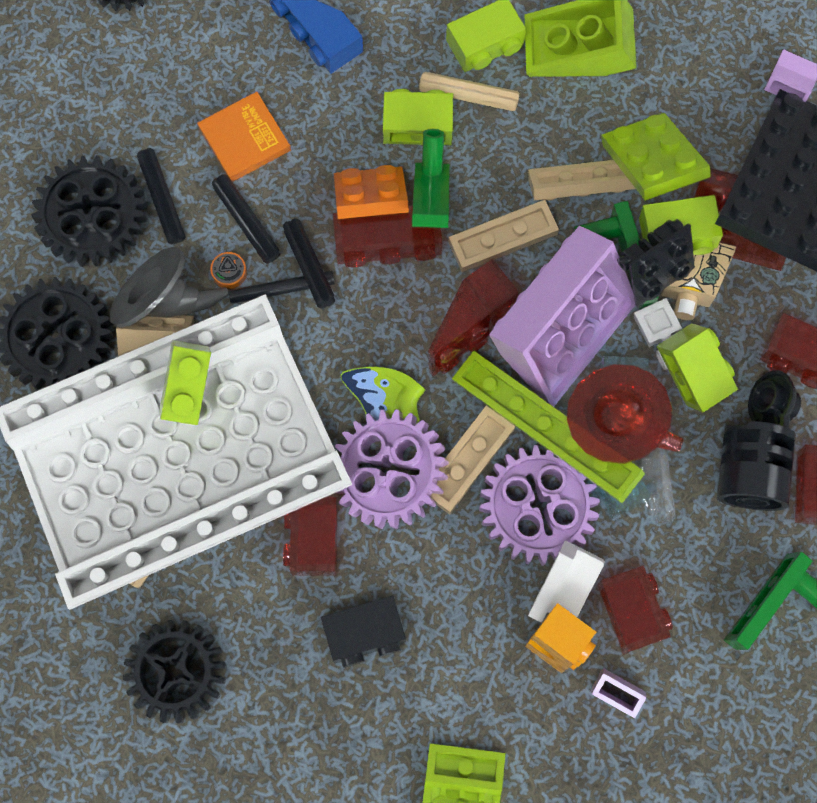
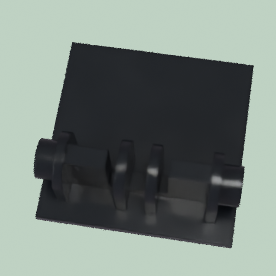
M678 219L674 221L668 220L653 232L647 234L648 241L645 238H641L638 241L639 246L635 243L621 252V257L617 259V262L623 271L630 269L636 307H639L647 300L655 299L661 294L662 290L675 281L683 280L695 268L692 232L689 223L683 226Z

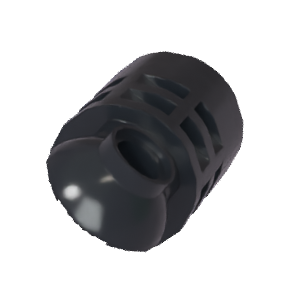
M772 370L762 375L756 381L748 400V413L752 420L749 421L748 425L725 426L717 500L719 502L734 507L760 511H778L789 507L796 433L789 429V422L800 411L801 397L796 392L791 378L783 371Z

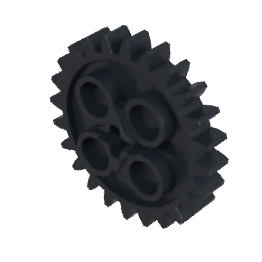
M97 155L92 164L88 163L85 156H81L80 165L75 166L71 159L67 160L68 169L65 171L55 166L54 168L58 176L54 179L45 175L44 179L49 186L47 188L37 187L36 190L42 199L32 200L33 206L38 210L31 214L35 223H38L34 229L39 236H43L41 241L46 248L51 247V252L55 257L63 253V258L68 264L76 256L80 267H84L87 258H91L95 267H98L100 257L103 256L109 263H112V253L115 251L121 256H125L122 246L126 243L134 247L136 244L132 234H143L141 226L137 223L147 222V217L142 212V210L148 208L145 199L141 198L145 194L141 186H136L138 181L135 175L127 176L128 171L124 165L116 169L115 162L111 158L103 166L100 157ZM103 189H113L108 196H98ZM78 193L74 200L64 201L68 194ZM109 220L117 221L111 229H101L105 222ZM81 225L77 233L67 234L70 227Z
M54 277L51 286L47 287L45 282L39 279L37 290H33L30 285L26 284L25 290L27 295L22 297L18 293H13V297L17 302L14 306L4 303L3 307L9 314L8 317L0 316V324L4 326L3 329H0V339L4 340L0 342V353H5L1 356L0 361L4 366L11 365L8 372L13 377L20 375L19 381L25 386L32 381V386L37 391L41 390L44 383L48 387L92 368L91 366L94 363L97 365L104 363L99 356L100 353L111 352L110 347L103 342L114 338L110 330L104 329L112 325L109 316H103L108 310L103 303L97 304L100 299L95 292L88 295V289L84 284H81L75 290L74 282L72 279H68L64 287H62L58 278ZM63 305L62 311L58 315L48 316L49 310L52 307ZM74 313H78L77 317L72 318ZM36 329L33 338L27 341L22 340V335L25 331ZM87 329L84 338L77 341L72 340V335L75 331ZM53 330L59 333L55 339L49 336V333ZM31 352H36L34 356H30ZM60 353V358L55 364L45 365L46 358L50 354Z

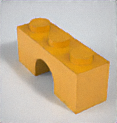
M557 603L525 647L560 673H563L568 668L574 671L576 667H579L586 661L596 647V644L591 642L596 631Z

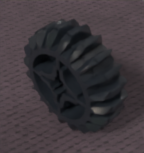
M167 620L166 633H163L158 624L152 625V631L155 637L151 639L144 632L139 635L140 640L145 643L142 649L134 644L130 646L129 649L133 653L138 654L136 661L132 659L124 660V665L134 668V673L124 674L123 680L126 682L135 681L136 685L130 687L126 693L131 697L141 694L134 704L137 709L144 708L148 703L150 704L146 711L148 718L152 719L161 710L160 722L168 723L171 713L174 712L175 722L181 724L184 722V711L187 710L190 718L195 720L199 717L196 705L199 704L201 708L209 711L211 705L205 700V697L209 694L211 697L219 699L221 696L217 690L212 689L213 683L225 684L226 678L215 675V670L227 668L224 661L214 662V658L220 656L223 650L221 647L208 649L214 643L215 637L209 634L200 640L204 630L200 625H197L189 634L190 623L183 620L179 630L176 631L174 621ZM185 641L183 647L178 648L174 655L164 658L154 653L166 643ZM196 647L204 660L205 673L203 680L193 675L190 670V663L193 658L192 653ZM160 662L168 666L170 664L176 666V662H181L179 669L190 678V681L182 677L180 679L174 677V681L170 682L171 674L160 665ZM148 663L159 672V682L156 686L158 690L155 695L151 693L146 681V667ZM181 685H187L197 690L184 701L164 703L168 695H172L173 691Z

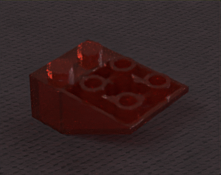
M493 259L462 281L428 350L429 373L432 377L440 371L442 374L451 371L459 363L458 358L466 352L470 351L472 353L481 349L487 343V337L490 336L489 334L496 322L503 318L515 304L519 291Z

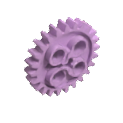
M395 409L390 419L389 414L385 410H380L379 420H376L368 413L366 414L367 425L362 426L357 421H354L356 433L354 435L345 431L342 433L348 442L346 445L336 444L335 448L342 452L340 459L351 480L352 486L336 493L345 494L339 503L344 507L351 506L349 510L351 516L356 518L361 515V522L367 525L374 519L375 526L383 529L386 520H388L392 528L398 529L399 518H402L408 525H412V513L415 512L424 518L425 512L422 506L425 503L432 507L436 506L431 495L433 493H444L437 486V481L447 480L448 476L439 471V468L448 465L449 461L444 457L437 456L445 450V446L441 443L433 444L439 435L434 430L427 432L429 425L424 420L416 424L417 417L409 413L403 421V415L397 409ZM381 441L380 452L373 457H369L368 450L370 446L375 442ZM416 446L417 452L413 459L404 461L403 453L406 448ZM362 462L385 468H389L393 464L401 470L418 469L420 473L415 476L389 470L385 474L377 468H359V464ZM369 477H374L375 485L372 490L363 493V482ZM404 481H409L410 490L408 494L398 497V486Z
M534 445L530 456H527L523 448H519L517 460L511 455L506 454L504 458L506 468L497 463L494 465L493 470L498 477L486 476L485 482L492 489L481 490L480 496L489 500V502L481 504L479 511L490 513V516L482 521V525L494 526V529L489 534V539L501 537L500 551L510 546L513 548L511 559L514 560L522 552L525 553L526 564L529 565L533 556H538L541 566H544L548 555H551L555 561L565 540L581 547L586 544V540L581 533L592 535L595 529L587 521H596L599 518L598 513L590 510V508L597 506L600 502L598 498L589 497V494L597 487L595 484L585 485L586 477L580 473L578 474L575 469L560 458L553 457V453L547 450L545 455H540L537 445ZM527 475H531L534 479L539 501L547 502L544 516L552 530L551 536L545 533L539 508L531 507L535 500V495L527 481ZM545 475L555 476L560 482V488L556 490L546 489L541 483V478ZM510 486L521 487L525 492V499L517 502L512 501L506 494L507 488ZM557 509L567 510L572 516V523L568 525L557 523L553 517V512ZM522 520L534 522L537 526V534L529 537L523 535L518 529V523Z

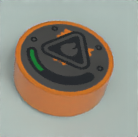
M221 253L211 263L210 271L212 278L221 288H237L246 279L247 269L245 262L236 253Z

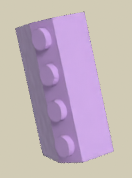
M578 226L572 235L564 240L558 252L549 263L541 268L538 276L525 291L520 293L515 304L503 318L496 322L489 334L500 355L540 398L553 407L635 307L633 290L626 272L618 265L617 259L620 257L614 242L581 226Z

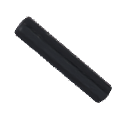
M152 148L141 150L137 153V159L166 239L171 245L180 243L185 240L186 236L155 151Z
M222 174L212 181L214 191L263 262L269 264L280 256L279 248L229 176Z
M297 218L286 221L283 224L285 236L317 307L324 309L327 306H332L335 303L334 293L301 221Z

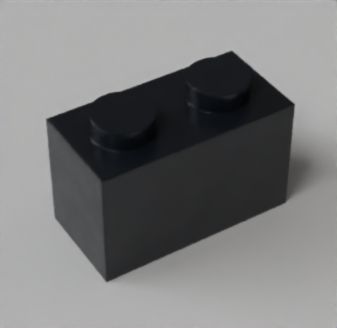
M393 595L321 617L334 664L342 662L343 668L365 662L363 655L378 651L379 657L401 651L400 644L406 643L405 633Z

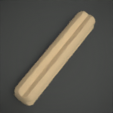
M423 72L419 83V90L421 92L442 90L445 93H453V99L509 111H515L518 106L519 92L515 90L430 72Z

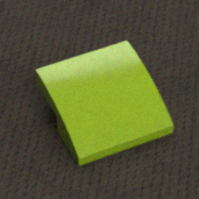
M430 743L422 803H500L506 753Z

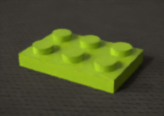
M665 113L649 116L642 121L618 127L601 135L603 147L645 201L711 177L710 165Z

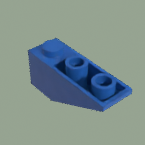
M269 0L276 15L280 18L285 16L289 21L290 31L299 42L304 40L310 49L308 51L313 61L319 67L324 65L330 74L363 52L362 35L342 11L317 0Z

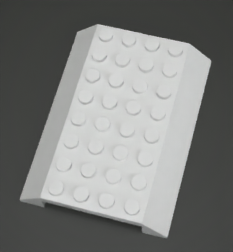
M266 294L0 407V429L5 442L15 452L59 572L55 573L69 610L352 486L340 456L331 443L284 340L280 325ZM172 340L209 346L211 351L198 425L160 419L159 410Z

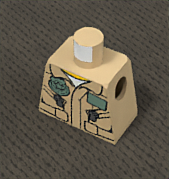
M719 243L718 247L708 254L694 255L695 268L683 280L675 281L662 290V296L676 299L674 313L677 318L693 320L697 305L710 307L735 253V246Z

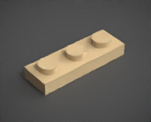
M614 160L528 169V181L534 201L554 200L570 196L584 197L590 194L605 192L619 193L635 189Z
M542 200L450 236L448 243L461 272H464L558 235L559 228L546 200Z
M487 405L445 458L449 461V464L439 468V471L445 473L448 479L437 481V486L444 493H433L431 498L437 506L449 515L515 430L513 424Z

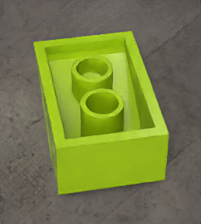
M576 0L524 14L526 27V74L529 77L608 76L637 68L634 14L628 0Z

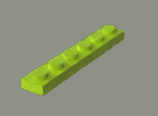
M473 351L452 379L459 386L620 503L625 501L645 475L638 466L477 352Z

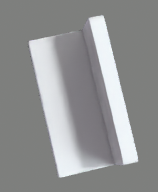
M565 540L528 616L542 623L546 613H550L558 603L578 617L605 561Z

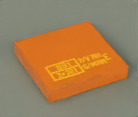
M258 92L197 123L199 130L232 182L291 151L290 144Z

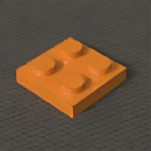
M382 165L376 169L369 170L349 168L342 172L334 173L338 219L409 212L402 166Z

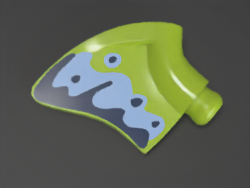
M384 367L355 368L344 371L341 374L342 382L360 402L365 414L369 413L376 420H379L380 410H385L391 419L395 409L402 413L403 421L409 413H412L417 417L416 424L420 422L417 402L426 390L410 376Z

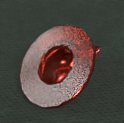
M613 364L594 370L578 383L569 399L567 422L572 438L586 454L602 462L626 464L645 458L657 448L679 452L683 445V438L669 431L673 408L666 388L652 373L639 367Z

